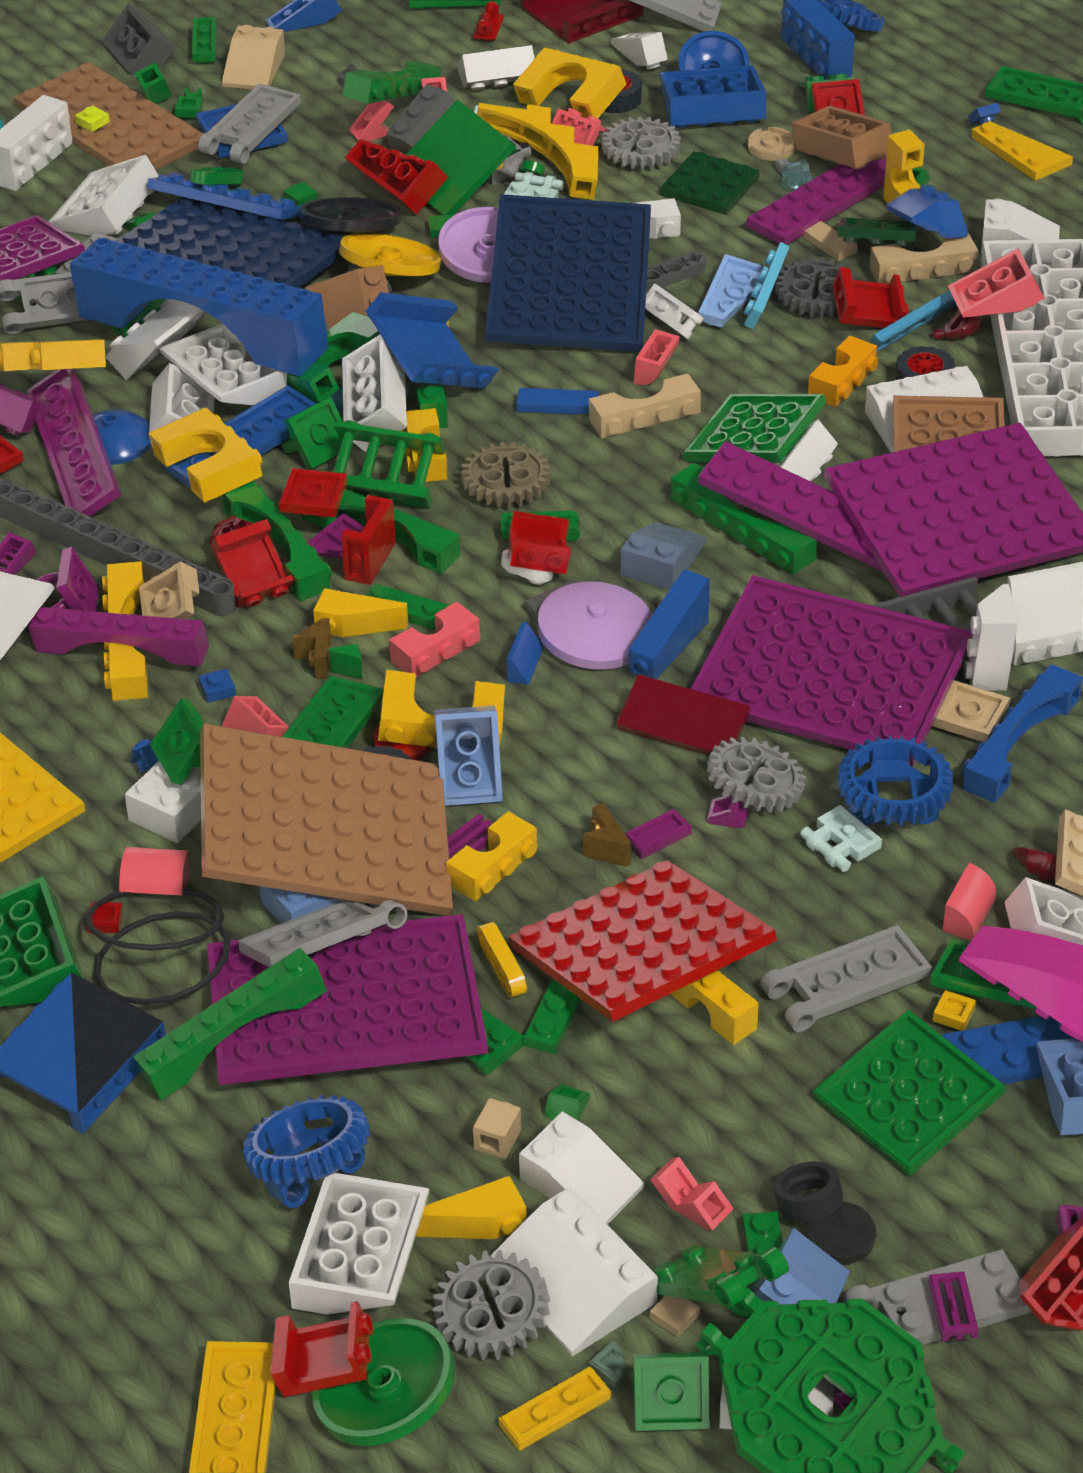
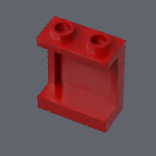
M840 267L832 284L840 323L886 328L908 315L909 307L904 299L905 289L904 285H901L899 275L894 274L888 284L852 280L850 268Z
M367 495L365 498L366 526L362 532L345 529L341 535L344 580L371 585L395 545L393 500Z
M513 511L508 533L510 566L566 574L571 554V547L566 545L569 519Z
M267 519L216 536L210 547L223 576L230 579L234 584L235 601L238 608L245 605L248 608L254 607L270 596L274 598L282 597L289 592L294 582L292 575H286L269 537L271 527Z
M356 1301L350 1303L348 1318L299 1329L296 1328L290 1315L276 1318L270 1375L283 1397L366 1380L367 1363H371L372 1360L369 1335L373 1334V1322L370 1314L364 1313L359 1302Z

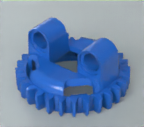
M889 734L887 739L882 740L879 736L876 737L874 742L866 739L864 746L857 743L854 750H848L847 755L842 758L841 765L839 766L837 787L840 789V797H845V804L848 805L849 812L865 826L874 822L877 823L878 821H884L887 825L898 823L900 826H903L904 822H910L912 825L915 822L929 824L938 819L940 809L944 810L945 802L950 801V794H952L953 775L950 770V763L945 761L944 754H937L936 747L927 749V743L924 741L918 744L915 737L908 741L904 740L903 735L900 739H892ZM910 757H914L913 760L925 767L927 765L931 766L930 775L923 774L911 767L909 764ZM870 761L871 768L861 776L855 777L856 765L860 769L865 763ZM909 781V800H888L878 797L876 782Z
M320 1095L318 1099L314 1100L310 1097L303 1102L296 1100L295 1104L288 1107L284 1105L283 1109L278 1112L272 1110L269 1118L262 1117L261 1124L253 1125L252 1132H248L246 1135L247 1139L243 1143L244 1159L250 1174L254 1173L255 1179L262 1178L263 1182L266 1183L270 1196L289 1208H296L301 1206L308 1197L309 1178L317 1181L338 1170L351 1174L362 1167L365 1160L363 1145L368 1143L366 1137L370 1136V1126L361 1106L356 1105L353 1100L348 1101L346 1097L338 1099L335 1095H332L326 1099L323 1095ZM326 1117H331L333 1125L330 1127L306 1129L304 1121L325 1119ZM319 1142V1148L303 1154H298L303 1150L307 1149L308 1147L312 1146L313 1144ZM267 1148L273 1153L272 1155L265 1153Z

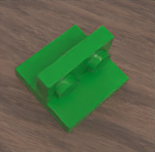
M331 397L325 398L284 420L290 440L282 443L281 446L285 454L298 451L307 470L313 469L339 454L343 438H339L334 424L335 421L343 422Z
M180 698L150 743L152 750L171 782L179 785L184 783L194 767L201 768L200 731L203 723H205L192 701L185 698Z
M704 1352L633 1354L634 1372H632V1388L634 1393L635 1431L710 1429L708 1354Z

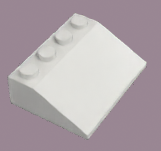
M146 154L93 171L48 222L62 231L91 236L94 232L114 236L122 230L121 226L133 217L132 213L144 204L146 196L155 191L147 188L148 178L158 177V174Z
M167 299L160 305L161 310L159 312L154 309L144 317L143 320L145 322L142 325L138 322L135 323L126 332L128 336L125 338L121 335L109 345L112 349L105 358L127 381L161 354L159 352L160 347L178 341L192 330L207 312L182 301Z
M224 324L159 348V352L220 402L256 405L287 386L286 372L255 364L244 345Z
M968 366L955 367L944 371L931 372L929 374L867 386L865 413L892 453L894 452L893 395L983 397L977 379Z
M1083 562L1008 576L1007 584L1010 587L1018 620L1012 656L1013 666L1083 652Z
M0 572V660L55 589L51 583Z
M333 1173L325 1177L289 1280L292 1309L328 1315L350 1311V1303L356 1301L359 1302L362 1309L394 1305L429 1195V1188L340 1173Z
M571 1187L542 1203L489 1256L490 1258H495L498 1250H501L503 1259L507 1260L512 1253H516L518 1263L527 1258L530 1269L533 1267L538 1268L540 1278L544 1277L546 1290H548L550 1302H548L550 1314L544 1316L545 1328L572 1357L657 1303L658 1276Z

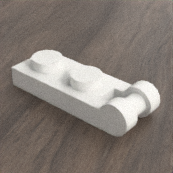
M654 284L646 294L645 309L688 340L693 334L691 331L697 324L700 325L704 320L701 315L657 284ZM685 317H689L687 321L682 325L681 323L685 319Z

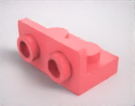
M558 108L552 124L574 127V143L593 146L598 134L606 132V129L600 125L601 120L588 115V118L581 117L582 114L571 108L568 111Z

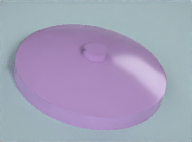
M497 207L468 209L454 215L443 225L439 234V254L443 263L455 274L471 281L491 283L498 218Z
M578 582L555 590L543 601L538 613L537 629L544 646L559 659L587 669H613L629 664V649L651 618L652 613L642 599L622 587L604 582Z

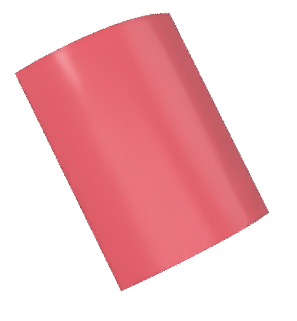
M654 330L636 357L634 384L647 385L658 378L678 347L680 336Z
M234 696L222 724V727L282 737L290 728L257 696Z
M126 847L120 869L119 892L182 896L189 881V851Z
M969 863L950 895L945 905L943 931L971 941L979 931L996 900L994 882L985 871L974 864Z

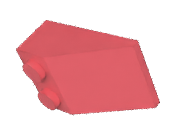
M1019 248L948 285L963 318L1018 312L1032 307L1037 302L1045 299Z

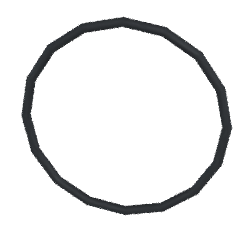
M185 888L183 893L207 901L215 907L218 919L209 930L197 937L183 941L152 945L129 943L108 937L94 927L92 916L99 906L113 898L128 895L132 892L116 891L94 902L85 916L89 931L102 941L122 948L148 951L177 949L201 942L217 932L225 918L220 903L205 893Z
M185 911L153 914L128 924L111 938L118 940L130 930L160 919L174 917L200 919L214 926L216 921L201 913ZM221 925L218 931L224 939L223 956L215 969L196 985L169 996L142 999L122 996L108 988L100 975L102 959L112 945L107 942L96 957L94 976L102 989L128 1003L150 1005L171 1002L198 991L219 974L229 958L230 938Z

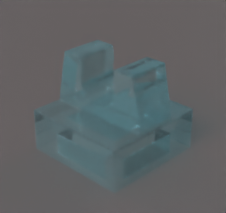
M805 159L783 165L782 187L786 191L795 190L812 181L809 163Z

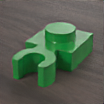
M189 87L184 89V96L178 97L175 106L176 117L185 119L196 118V113H200L203 108L201 88H198L195 93H190Z

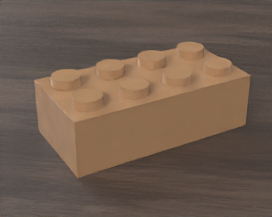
M828 106L792 122L796 150L805 152L807 155L821 157L823 160L834 161L836 164L850 166L852 169H860L865 167L868 162L885 158L888 135L892 134L891 126L888 122L833 106Z

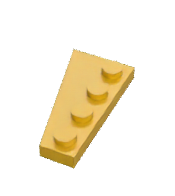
M991 121L973 128L971 132V137L1034 181L1069 167L1073 162V156Z

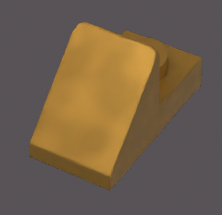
M323 618L293 637V650L295 659H309V666L315 667L316 679H327L331 629L330 618Z
M604 803L592 806V820L589 822L591 832L583 835L584 856L624 867L631 865V842Z

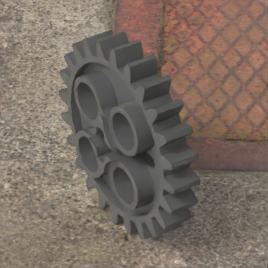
M811 256L810 261L802 257L801 263L792 260L791 266L785 264L784 270H780L775 283V294H778L777 299L783 300V306L790 305L791 312L798 309L799 315L808 312L809 317H813L817 313L820 318H823L824 313H827L833 317L834 311L837 312L832 284L840 267H844V263L836 265L834 264L835 259L825 262V257H822L820 261H816L814 256ZM851 273L852 280H856L857 275L855 273ZM817 275H821L817 299H813Z

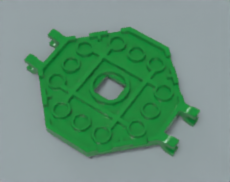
M746 1286L744 1287L745 1299L730 1308V1310L740 1316H749L736 1334L729 1340L712 1323H709L701 1332V1338L695 1347L705 1354H715L719 1358L736 1453L761 1473H918L931 1456L935 1457L937 1465L943 1472L953 1473L966 1454L961 1448L944 1439L941 1424H937L934 1411L936 1402L930 1377H927L923 1363L925 1355L922 1343L862 1298L848 1299L846 1303H828L827 1300H798L797 1304L778 1305L777 1301H762ZM823 1377L853 1399L838 1418L828 1416L809 1400V1394Z

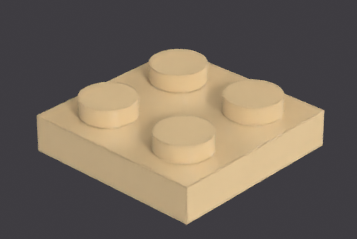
M954 680L932 726L986 742L991 737L994 727L1001 722L1008 710L1010 697Z

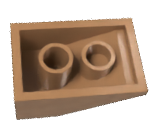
M383 265L356 269L305 287V289L311 292L322 294L324 316L329 329L352 312L368 316L366 310L380 292L389 293Z

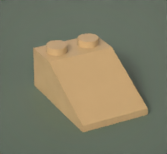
M251 25L238 26L231 40L222 79V87L253 90L259 83L270 86L285 56L283 30L273 27H252Z

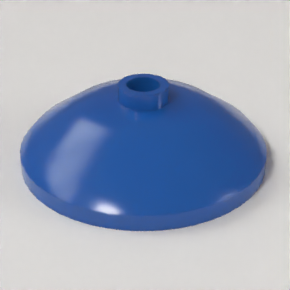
M705 31L692 36L683 45L678 60L679 71L749 66L750 64L748 53L743 44L732 35L721 31Z
M120 409L104 410L92 414L111 465L132 461L143 455L151 447L149 437L150 423L142 416Z

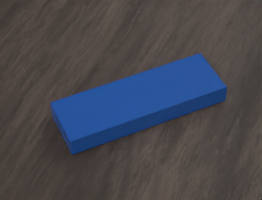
M519 388L517 412L589 415V398L599 396V391Z

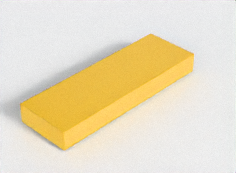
M590 1366L499 1417V1426L515 1447L521 1451L610 1400L611 1391Z

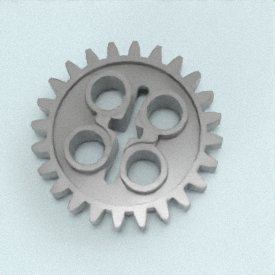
M641 116L637 120L629 117L627 122L620 119V124L612 123V128H606V132H603L602 149L603 154L607 155V159H613L614 164L622 162L621 167L629 164L631 169L640 166L642 170L648 165L653 169L654 164L663 166V161L670 163L671 158H676V153L680 152L681 137L679 136V131H675V126L669 127V122L661 124L660 119L651 121V117H648L646 120H643Z
M741 737L739 742L734 738H730L728 743L722 740L719 746L715 745L713 752L710 753L706 772L710 773L709 781L715 782L714 788L724 789L723 797L731 795L733 796V803L742 801L744 808H748L751 804L754 805L756 811H760L761 807H765L768 812H772L773 807L783 811L784 806L792 808L793 802L798 803L805 787L806 776L802 775L803 768L796 767L797 760L788 759L789 752L780 753L778 752L779 746L770 748L768 747V741L758 744L756 738L748 742L744 737Z
M498 1250L495 1258H490L488 1252L483 1251L482 1260L477 1261L471 1254L469 1255V1265L465 1266L458 1261L456 1262L457 1273L452 1271L445 1272L449 1283L438 1282L440 1294L433 1296L436 1305L433 1308V1313L438 1331L442 1332L447 1343L452 1341L454 1351L458 1352L465 1347L468 1358L475 1351H479L481 1360L486 1359L488 1352H493L496 1360H500L501 1350L506 1349L513 1356V1346L518 1344L524 1349L528 1348L525 1338L528 1336L537 1339L538 1334L535 1327L545 1328L544 1316L550 1314L548 1302H550L549 1293L546 1290L547 1286L544 1277L540 1278L537 1267L530 1269L527 1258L518 1263L516 1253H512L506 1260L503 1259L501 1250ZM480 1281H485L489 1289L493 1304L497 1308L500 1320L504 1326L503 1329H499L496 1325L489 1303L485 1300L484 1292L479 1284ZM501 1282H508L505 1285L497 1286ZM474 1295V1296H473L472 1298H470V1299H463V1298H465L466 1296ZM514 1310H520V1312L516 1314H509ZM479 1324H487L484 1327L475 1328Z

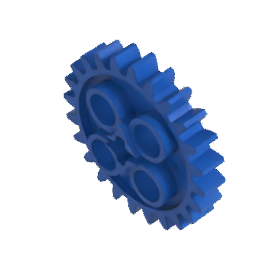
M818 0L842 24L848 27L853 26L865 31L879 32L882 30L885 22L884 17L879 16L880 14L874 13L872 10L866 9L867 7L861 3L852 0Z

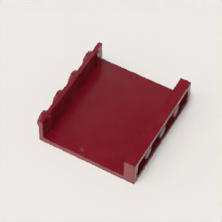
M521 0L522 10L568 44L643 16V6L630 0Z

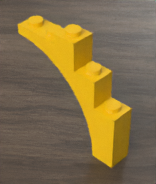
M484 103L478 104L477 115L498 132L522 143L528 142L530 147L542 153L554 163L563 174L568 185L569 197L594 200L598 181V146L574 143V127L550 124L551 108L527 104L526 109Z
M102 339L0 342V371L106 367L105 342Z

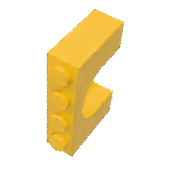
M544 47L515 81L513 87L519 103L540 106L550 92L560 84L572 80L584 81L569 99L574 110L582 114L581 117L588 118V115L598 119L624 88L626 82L621 67L618 65Z
M206 407L149 432L154 456L166 467L195 454L217 452V454L186 468L192 492L204 503L263 476L260 466L263 464L258 450H253L243 437L240 438L235 434L231 426L225 425L217 414L214 415Z
M386 670L378 741L437 748L435 718L424 712L414 699L416 673ZM475 681L472 707L495 705L497 709L500 747L505 685Z

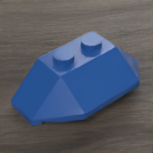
M921 185L919 189H909L887 204L886 210L926 230L934 231L944 238L967 237L968 235L958 200L948 196L949 193L937 191L935 186Z

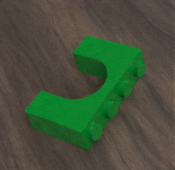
M352 312L326 331L328 349L301 376L287 373V385L315 403L328 398L338 391L339 387L328 365L347 356L380 335L370 317Z

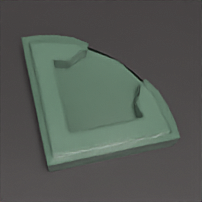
M612 1340L589 1361V1367L591 1366L603 1381L616 1390L625 1376V1359L621 1347Z

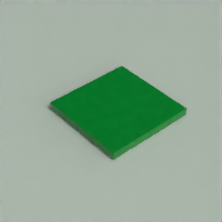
M457 99L406 155H414L424 161H433L448 176L427 203L441 215L455 214L516 149V146Z
M730 394L682 453L685 462H710L726 441L771 463H780L827 403L824 394Z
M907 1009L813 1090V1097L910 1177L1006 1093V1087Z

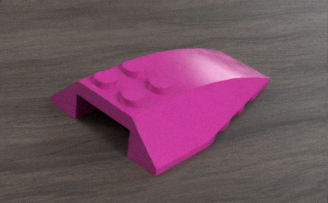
M983 925L964 950L959 961L992 984L1002 983L1010 989L1008 992L1010 996L1017 1001L1023 997L1036 1006L1035 1013L1044 1019H1048L1051 1016L1061 1023L1060 1029L1083 1042V946L1047 935Z

